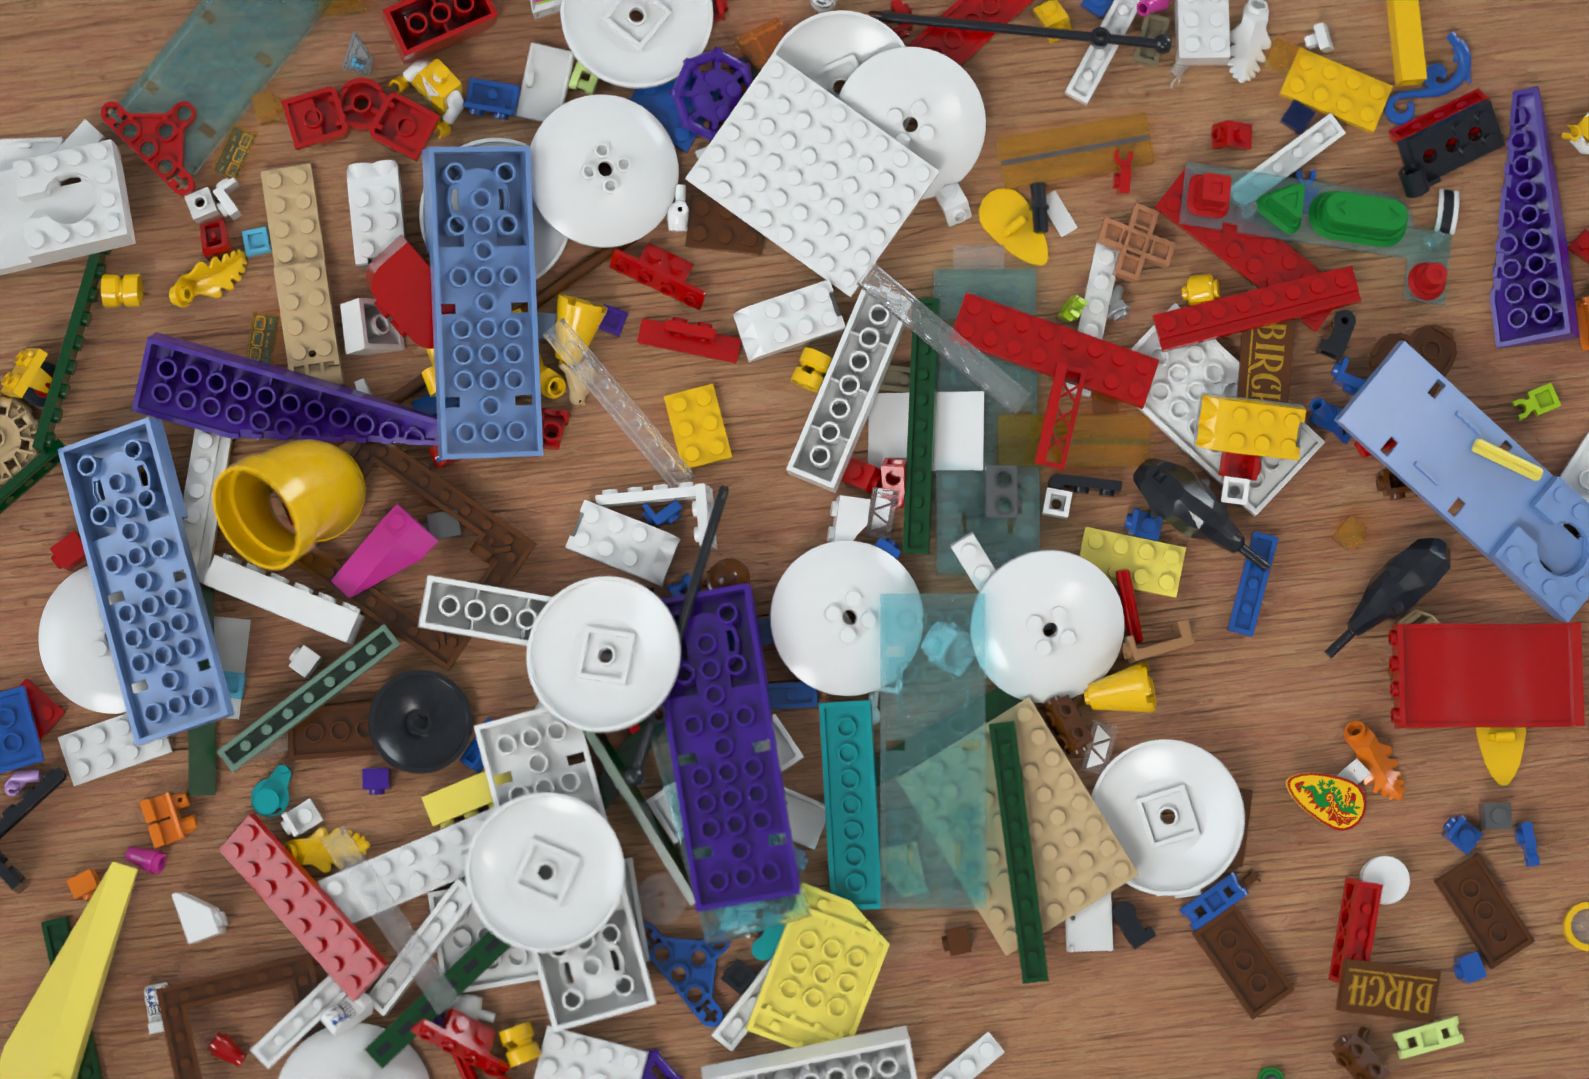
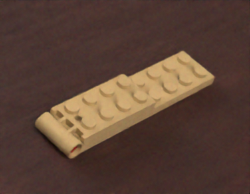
M310 163L260 171L275 266L274 275L288 369L335 384H345L312 165ZM315 352V357H311V354Z

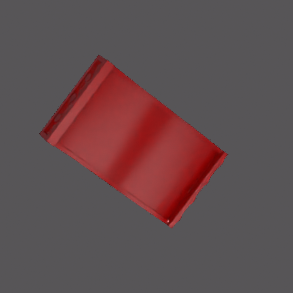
M1581 623L1392 625V630L1388 632L1389 645H1392L1389 669L1393 671V682L1390 683V696L1394 697V708H1391L1390 718L1391 722L1394 723L1395 729L1585 726Z

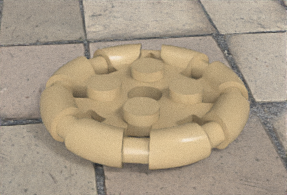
M0 394V408H7L6 415L0 414V434L2 435V442L0 443V485H5L40 455L32 447L39 420L34 418L32 415L33 410L26 403L18 398H6ZM23 419L26 425L19 428L16 422ZM22 440L30 442L28 451L21 450L23 448ZM14 459L17 465L9 469L6 463Z

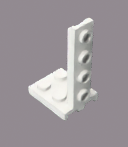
M693 482L678 483L677 488H668L667 484L654 485L653 490L643 491V487L627 488L628 492L618 493L617 489L602 490V495H595L596 503L602 507L696 499V501L692 502L693 516L697 517L698 527H694L695 542H699L700 547L714 506L713 489L710 486H706L705 483L695 484L694 486ZM716 535L711 550H717Z

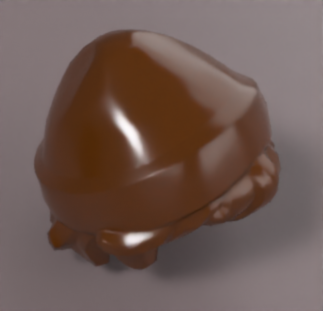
M726 558L717 562L707 571V578L702 582V585L707 591L745 583L750 584V573L746 565L741 561Z

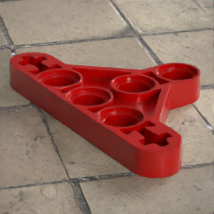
M114 101L107 102L102 106L100 111L102 119L177 195L184 197L194 193L196 182L184 169L185 131L197 119V111L191 103L186 101L178 102L167 113H128L119 103ZM183 107L190 108L192 112L191 117L187 120L178 118V112ZM110 109L117 110V115L123 120L120 124L113 117L108 119L110 116L108 111ZM128 125H135L137 127V134L133 138H127L124 135V129ZM164 125H171L173 127V134L169 138L160 136V129ZM145 143H153L155 151L153 154L145 156L141 151L142 146ZM169 160L173 165L172 170L166 174L159 171L160 163ZM177 174L183 181L189 179L187 182L188 189L181 188L178 190L180 184L173 177Z

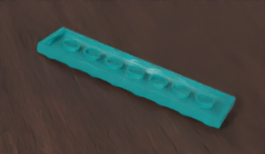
M872 700L819 703L830 893L850 900L858 910L883 909Z

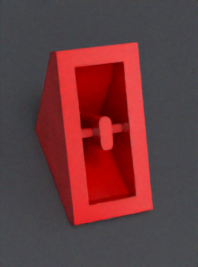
M221 218L200 224L204 257L209 262L213 257L221 260L225 253H228L230 257L233 247L225 219Z

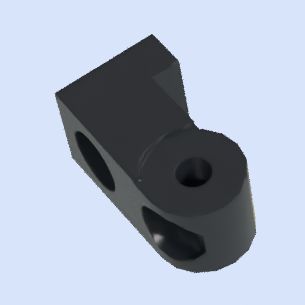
M1340 310L1335 314L1330 323L1331 332L1328 339L1322 338L1318 342L1315 352L1336 361L1342 358L1356 324L1355 315L1351 311Z
M1119 901L1112 907V917L1132 949H1137L1157 936L1152 927L1143 928L1135 916V907L1130 902Z

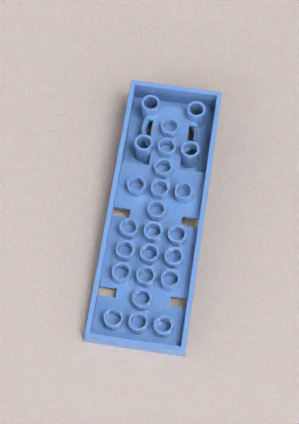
M530 146L428 147L422 150L426 254H430L439 460L543 456ZM453 190H458V211H453L451 202ZM499 195H500V199H501L500 210H499ZM528 302V312L511 313V303ZM441 304H455V314H441ZM515 395H532V405H515ZM445 397H459V407L445 408Z
M1399 341L1334 421L1555 620L1569 622L1589 597V503L1561 477L1550 474L1405 341ZM1437 382L1443 389L1433 398L1427 392ZM1392 437L1397 444L1386 456L1380 449ZM1482 439L1497 447L1504 443L1510 448L1507 452L1543 469L1541 479L1533 481L1473 452L1472 445L1474 441ZM1459 498L1465 504L1453 517L1447 510ZM1565 523L1576 528L1580 534L1578 539L1563 526ZM1541 562H1542L1551 572L1547 571V570L1543 567V565L1541 564Z
M147 417L57 449L135 745L143 746L235 715L183 519L188 518L162 420ZM139 466H143L147 473L148 485L143 486ZM185 570L187 579L176 582L174 573ZM123 591L125 600L110 605L108 595ZM209 659L211 668L200 671L198 662ZM146 680L148 689L134 694L131 684Z

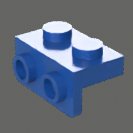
M470 77L466 102H464L463 107L469 109V114L484 116L485 111L494 113L493 118L509 120V116L516 117L521 87Z

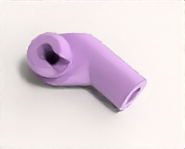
M15 771L5 783V793L8 796H16L27 783H40L41 771Z

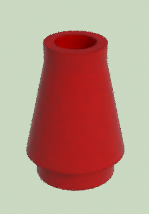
M218 1032L207 1048L211 1052V1056L234 1064L237 1067L242 1064L247 1056L226 1033L223 1035Z

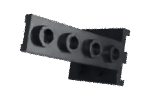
M59 767L56 770L52 768L47 771L41 778L43 780L42 783L36 788L34 786L30 787L21 796L23 798L21 802L16 806L12 804L2 813L4 817L0 820V840L66 781L67 775ZM0 851V877L13 891L20 894L27 888L23 883L26 878L16 867L14 868L12 865L8 867L5 864L8 858Z

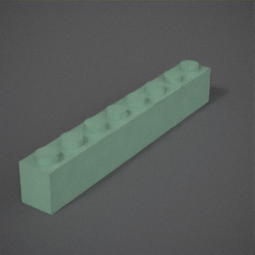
M383 624L224 745L217 753L232 772H237L402 645L388 627Z

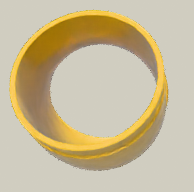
M311 439L285 443L260 455L247 456L218 475L212 491V502L216 519L230 544L253 564L272 570L287 567L305 555L312 548L314 542L334 539L349 530L359 518L366 497L365 480L357 462L343 449L328 442ZM271 486L280 494L288 506L294 520L296 533L286 528L276 516L271 503Z

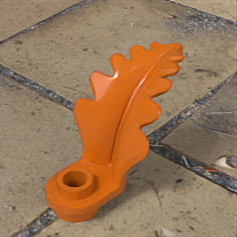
M1360 721L1348 723L1344 730V739L1356 753V759L1371 773L1363 780V784L1367 786L1375 782L1372 789L1374 793L1382 790L1381 797L1385 798L1389 795V800H1402L1405 789L1401 787L1405 783L1403 780H1398V778L1402 777V773L1400 771H1393L1399 762L1396 759L1388 758L1393 752V748L1388 744L1379 742L1375 734L1364 723Z

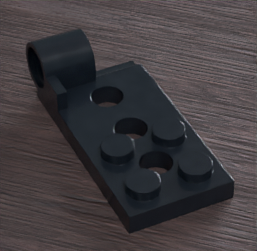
M1486 98L1396 142L1404 165L1398 171V175L1406 197L1416 198L1426 194L1431 186L1441 182V176L1505 146L1490 100ZM1473 127H1478L1477 136L1469 139V131ZM1455 138V146L1450 150H1446L1447 141ZM1433 149V156L1429 160L1424 161L1423 154L1425 151Z

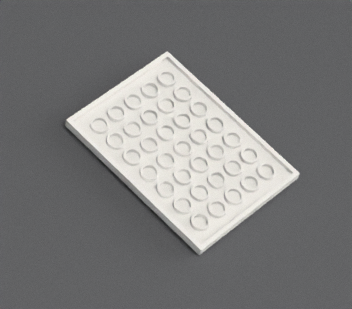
M773 53L685 179L824 279H830L831 284L852 297L940 171Z

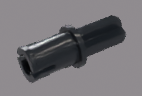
M1032 183L1030 185L1032 205L1029 207V210L1032 211L1033 231L1037 234H1044L1048 232L1047 210L1050 208L1047 205L1046 183Z

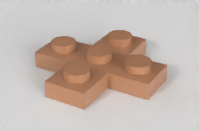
M1135 203L1127 225L1107 217L1102 220L1096 243L1119 251L1112 275L1136 283L1139 280L1144 261L1165 269L1169 267L1176 243L1153 235L1159 211Z

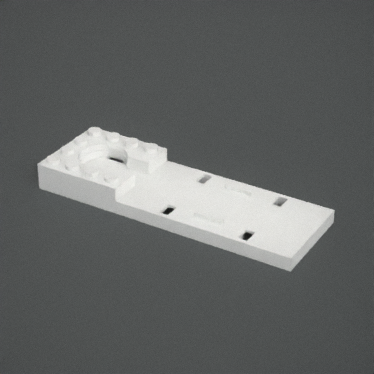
M111 139L12 162L13 169L0 172V275L136 244L120 149ZM80 177L81 182L61 186V181L68 178Z
M545 707L474 726L495 810L505 803L524 795L557 793L586 803L596 810L608 823L587 740L582 730L562 722ZM584 752L586 762L569 766L566 756ZM511 771L512 782L495 785L493 776ZM547 864L542 865L538 871L540 878L549 880L553 876V868ZM623 884L622 894L614 913L606 924L592 937L565 950L533 952L553 1032L657 1004L625 884ZM614 949L619 959V971L614 969L610 950ZM566 962H569L574 983H571L567 975Z

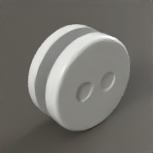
M1378 856L1370 859L1364 864L1359 875V880L1383 885L1380 904L1398 902L1406 895L1410 885V876L1406 866L1400 860L1390 856Z

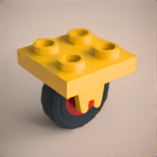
M40 348L21 350L14 360L16 366L13 371L8 372L1 382L3 388L0 392L8 397L22 398L24 396L31 405L44 408L56 365L44 362L48 353Z

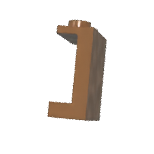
M1188 619L1172 625L1176 639L1137 649L1133 635L1127 636L1123 639V645H1121L1124 660L1128 659L1129 663L1133 664L1193 646L1195 643Z

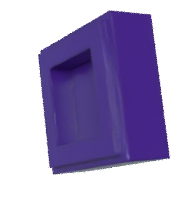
M604 304L603 306L608 309L598 330L620 337L628 312Z

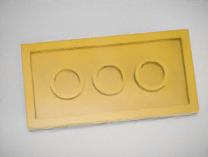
M1299 47L1279 95L1325 115L1331 113L1335 119L1373 134L1393 86Z

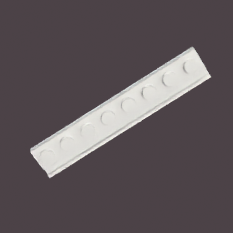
M195 429L183 496L188 518L183 519L198 579L200 583H203L213 560L218 530V521L212 502L213 486L218 475L228 468L233 438ZM185 570L174 573L176 580L187 579Z

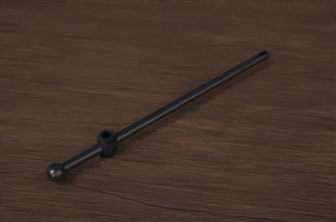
M874 10L868 12L871 15H880L881 17H871L882 22L1090 42L1096 49H1103L1108 44L1154 48L1157 53L1167 54L1170 52L1172 44L1171 37L1165 34L1159 35L1156 38L1110 34L1104 27H1097L1092 32ZM1097 36H1101L1103 40H1099Z
M721 485L719 487L676 624L680 646L729 493L728 486ZM663 702L644 719L646 724L632 768L627 769L624 774V780L628 784L640 786L645 780L642 769L655 727L666 719V711L662 706Z

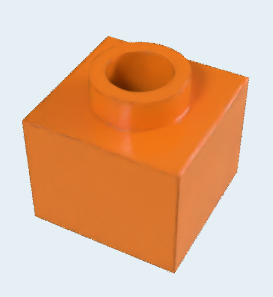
M88 869L66 880L74 899L83 898L84 902L91 899L101 882L95 869Z

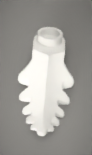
M1249 0L1243 9L1242 22L1230 32V42L1235 44L1230 47V56H1234V58L1230 59L1227 65L1234 66L1229 71L1230 73H1235L1233 77L1238 79L1240 83L1251 81L1250 77H1255L1254 71H1260V67L1256 62L1263 63L1266 61V57L1261 50L1270 49L1272 45L1266 30L1269 9L1267 2L1264 0Z

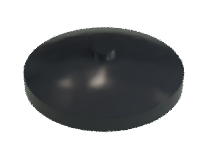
M414 670L392 678L377 692L369 710L368 730L374 748L388 764L403 772L428 774L449 766L462 754L472 732V712L465 694L452 680L433 671Z

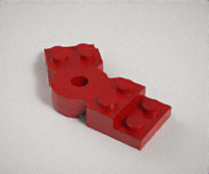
M368 78L352 79L344 84L340 92L328 86L281 101L296 150L317 144L326 145L346 139L353 129L359 132L370 131L371 137L375 142L417 162L422 154V150L425 149L441 120L440 115L396 92L387 96L377 82ZM368 100L369 104L366 109H357L359 101Z

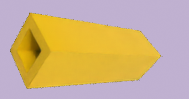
M1386 0L1395 87L1421 85L1427 79L1419 0Z

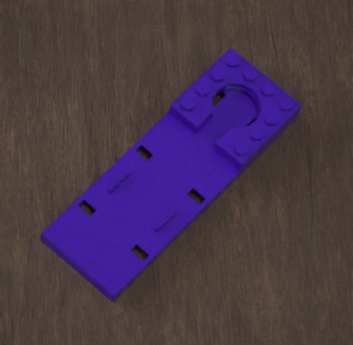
M749 583L697 592L681 644L680 665L677 677L669 694L663 701L696 912L801 895L752 586ZM686 594L660 599L668 608L675 624H677ZM726 631H732L735 640V651L729 650ZM684 639L686 640L688 659H686L683 652ZM770 741L771 750L754 753L753 742ZM696 753L698 763L680 766L678 756ZM785 833L786 843L770 846L768 836ZM711 846L713 856L695 859L694 849Z

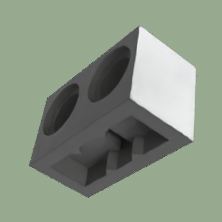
M985 466V520H1016L1018 514H1022V498H1017V488H1022V472H1017V466ZM997 475H1008L1010 484L1008 486H1000L996 480ZM998 500H1007L1010 503V510L1008 512L999 511L997 508Z

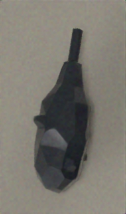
M1155 458L1147 459L1134 472L1133 481L1151 508L1150 517L1152 519L1161 517L1188 538L1211 542L1231 553L1239 552L1264 573L1271 566V564L1245 544V537L1229 517L1226 507L1208 487L1210 480L1207 477L1199 480L1186 467Z
M1440 538L1417 539L1407 549L1388 560L1370 579L1358 607L1347 623L1348 629L1324 653L1332 659L1355 636H1360L1370 631L1382 622L1402 618L1420 599L1437 585L1451 568V554L1447 544Z

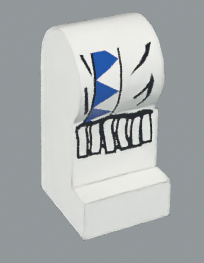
M167 982L147 985L144 988L149 1018V1034L164 1031L155 989L168 986Z
M365 992L356 1001H352L347 996L337 1005L329 1008L321 1017V1022L334 1036H340L373 1014V1000Z

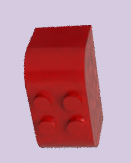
M404 0L383 9L382 19L403 64L413 63L418 59L426 58L470 39L494 26L498 18L491 0Z
M400 235L369 264L366 272V284L376 299L373 304L386 319L389 316L393 318L390 323L403 338L408 335L417 345L423 348L434 349L431 267L407 240ZM441 304V314H455V304Z

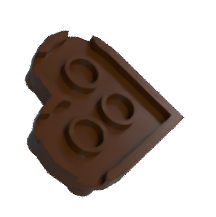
M1436 324L1422 326L1416 329L1410 336L1403 333L1388 334L1381 337L1373 346L1369 366L1375 371L1399 341H1405L1440 374L1446 377L1457 356L1456 343L1453 339V334L1446 328ZM1436 382L1427 393L1434 397L1440 385Z

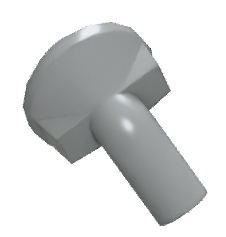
M1120 285L1114 286L1110 298L1111 307L1107 315L1109 320L1114 319L1115 322L1126 318L1129 315L1128 311L1131 309L1130 305L1125 304L1123 299L1121 300L1124 288Z

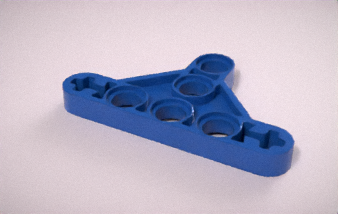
M645 922V929L651 928L653 931L650 934L652 939L656 941L659 937L662 941L649 951V957L702 1024L707 1027L719 1025L723 1019V1011L713 999L716 959L730 947L731 939L729 934L723 930H715L702 941L664 937L652 923ZM716 934H721L726 938V946L722 949H716L712 945V938ZM659 947H666L670 952V957L665 962H660L655 957V951ZM700 950L706 955V962L701 966H697L692 962L691 957L695 951ZM676 967H681L686 972V978L682 982H676L671 977L672 970ZM694 987L699 988L703 995L702 999L695 1003L691 1002L688 998V991ZM706 998L711 1002L706 1005L709 1010L713 1011L716 1009L718 1011L716 1022L712 1020L707 1022L705 1020L707 1015L705 1010L702 1008L698 1012L696 1007L705 1002Z

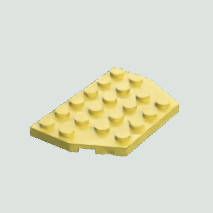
M803 882L800 885L802 894L797 895L745 1027L747 1031L793 1048L855 1036L890 945L850 900Z

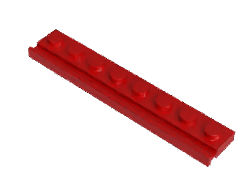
M1351 265L1155 314L1152 319L1161 346V352H1166L1361 303L1362 299Z

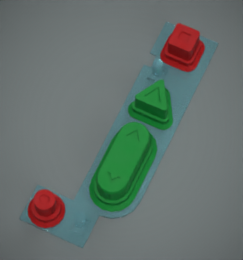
M1186 161L1179 224L1222 230V223L1237 225L1236 233L1405 258L1407 261L1403 300L1444 306L1451 234L1441 231L1433 232L1414 229L1413 217L1408 206L1397 196L1386 192Z

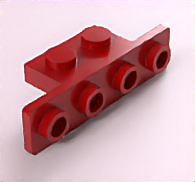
M649 242L639 259L618 249L614 250L609 265L610 268L689 307L701 310L707 293L686 282L693 270V263Z
M672 317V320L666 319L665 323L649 319L641 320L637 339L638 344L733 364L737 363L741 339L717 334L716 329H712L713 325L704 322H698L697 325L688 324L687 319Z
M454 1008L448 1011L443 1028L426 1019H422L411 1028V1032L418 1035L421 1040L431 1042L439 1046L442 1051L460 1057L466 1064L475 1065L489 1076L498 1077L510 1068V1064L490 1054L496 1031Z

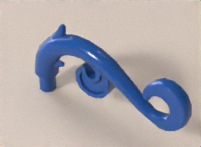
M1454 31L1446 37L1453 46V62L1457 61V69L1454 75L1447 82L1439 84L1436 82V78L1446 79V69L1437 63L1426 68L1427 79L1424 81V84L1427 88L1398 92L1387 99L1384 113L1391 123L1402 125L1413 118L1414 105L1410 101L1407 102L1406 112L1398 113L1395 110L1394 104L1400 99L1439 97L1454 91L1465 80L1468 84H1471V53L1464 40L1461 41Z

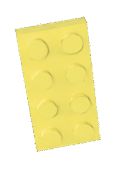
M1085 527L1079 556L1098 567L1111 581L1113 586L1118 587L1116 571L1128 569L1131 573L1134 590L1176 598L1186 547Z

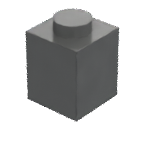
M448 513L427 514L428 521H424L423 526L438 541L463 537L461 523Z
M1511 803L1479 804L1480 830L1512 829Z

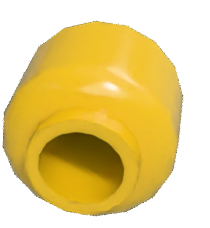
M1211 274L1190 276L1187 279L1186 286H1182L1183 300L1188 301L1191 306L1219 299L1220 286L1218 279H1214Z

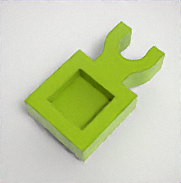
M1072 295L1056 317L1064 323L1071 322L1072 320L1075 321L1081 315L1083 307H1086L1088 302L1078 295Z
M1552 383L1527 392V400L1518 399L1511 402L1512 408L1517 405H1521L1524 408V413L1516 416L1518 421L1526 418L1531 411L1537 417L1561 406Z

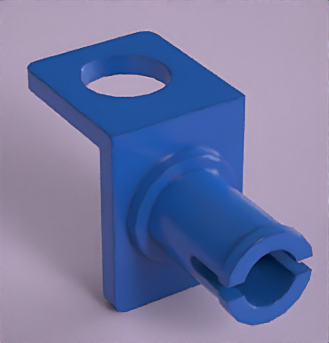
M1319 397L1313 399L1309 405L1310 410L1313 412L1309 422L1332 432L1343 444H1347L1352 436L1349 433L1343 435V428L1334 421L1342 409L1325 402L1323 399L1321 400Z

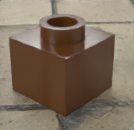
M966 926L945 930L946 936L941 937L944 952L949 951L950 956L972 952Z

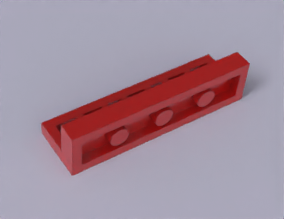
M1479 88L1388 131L1390 140L1397 146L1396 142L1486 98L1490 100V98ZM1473 127L1469 131L1468 137L1477 133L1478 127ZM1449 139L1446 147L1456 143V139ZM1433 149L1425 151L1423 158L1433 154Z
M1057 362L1034 464L1060 470L1065 469L1087 369ZM1066 371L1080 373L1078 385L1069 390L1064 382ZM1064 387L1066 392L1061 395L1062 388ZM1077 389L1076 396L1074 398L1071 392ZM1068 394L1074 405L1071 411L1063 415L1058 407L1059 401ZM1058 411L1061 417L1055 420ZM1071 414L1070 423H1068L1065 417ZM1063 419L1068 427L1067 435L1057 440L1053 433L1054 424ZM1051 437H1052L1055 442L1050 445V441H1051ZM1064 439H1066V440H1065V444H1064V449H1063L1062 446H1061V444H1060L1059 442H1061V441H1063ZM1056 444L1062 452L1060 464L1046 461L1048 450Z
M1346 877L1329 980L1340 983L1343 958L1370 961L1383 889L1382 884Z

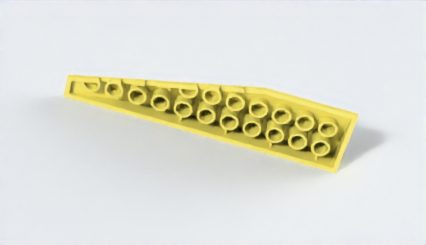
M114 861L111 863L5 1044L0 1059V1079H77L138 872L137 868Z

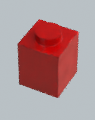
M75 530L50 548L53 553L51 559L59 569L64 568L67 571H71L86 560L80 533Z

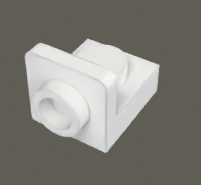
M310 798L281 815L284 819L281 825L288 835L293 834L294 837L301 836L324 821Z

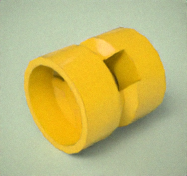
M104 274L101 279L103 306L105 308L120 306L123 302L126 307H141L143 303L141 275L125 274L121 279L119 275Z
M804 347L799 358L801 365L795 367L790 381L806 390L818 393L824 380V374L827 373L833 358L815 349Z
M530 1021L498 1033L502 1045L508 1047L506 1056L510 1067L542 1056L538 1042L532 1039L535 1033Z

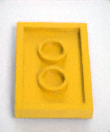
M713 384L663 396L683 471L732 459Z

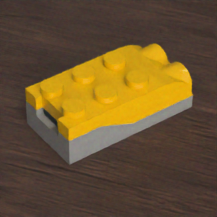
M1201 393L1193 443L1198 447L1210 450L1299 461L1301 450L1299 442L1302 422L1305 423L1306 409L1300 404Z

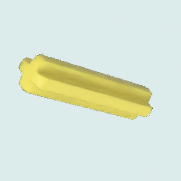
M1476 439L1472 445L1473 452L1533 481H1539L1542 477L1543 469L1491 443L1482 439Z

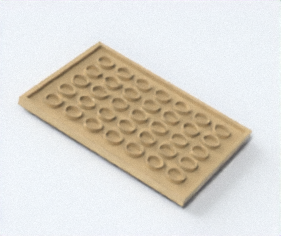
M1030 697L897 778L1006 956L1017 950L1018 944L989 724L1015 721L1043 933L1139 875Z

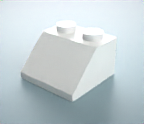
M357 298L340 304L346 355H371L405 350L404 338L390 323L393 318L389 316L386 319L373 304L376 299Z
M186 892L171 894L189 944L199 943L227 932L226 926H229L224 911L220 912L218 907Z

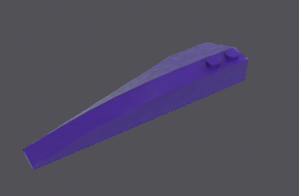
M1538 86L1514 91L1512 95L1509 122L1511 125L1510 138L1507 140L1508 155L1507 163H1505L1504 167L1505 182L1504 186H1502L1498 221L1499 236L1495 252H1497L1496 263L1493 266L1492 274L1494 278L1493 290L1491 289L1490 292L1495 342L1498 349L1557 343L1580 338L1556 172L1540 90Z

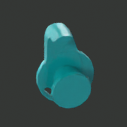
M278 765L268 779L257 783L252 790L251 804L254 810L261 816L277 817L288 807L290 801L288 786L292 777V770L288 766ZM280 807L282 808V810H281L280 812H278V813H276V814H271V813L275 812L277 809H279Z

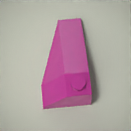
M396 504L343 565L331 582L351 599L382 580L397 574L404 568L419 562L439 541L406 509Z

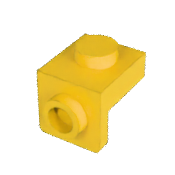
M1049 0L1033 8L1036 18L1043 27L1072 30L1069 16L1058 0ZM1048 38V40H1049L1050 43H1054V42L1060 40V39Z

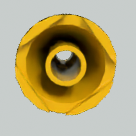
M558 294L555 358L560 359L559 364L563 363L568 367H574V363L580 364L607 313V307L600 304L594 306L590 301Z
M1140 662L1088 684V690H1084L1086 705H1091L1092 710L1156 712L1153 679L1150 676L1148 677L1147 671H1151L1148 662Z

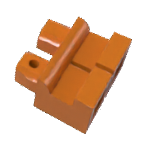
M187 792L166 793L139 802L146 824H152L147 827L156 849L185 839L189 833L199 828L195 815L182 819L179 809L191 806Z

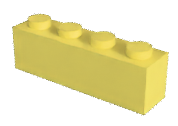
M485 771L421 797L432 826H440L441 829L455 824L454 819L460 816L468 819L479 814L478 809L488 806L489 809L495 807ZM511 771L493 776L496 786L513 781Z

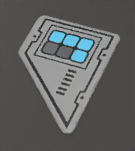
M353 32L342 68L368 76L373 59L358 34Z

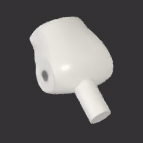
M676 185L675 202L669 207L667 214L668 231L687 232L689 208L685 202L686 185Z
M462 993L447 1007L446 1011L447 1016L448 1011L454 1008L477 1021L480 1019L494 1023L496 1019V1013L482 1009V997L470 993Z

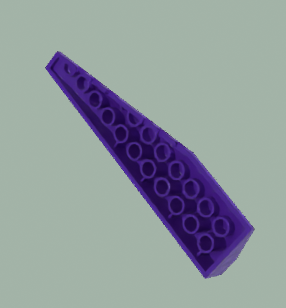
M158 332L147 337L132 411L235 439H311L323 442H380L381 444L405 443L407 445L438 446L437 417L326 380Z

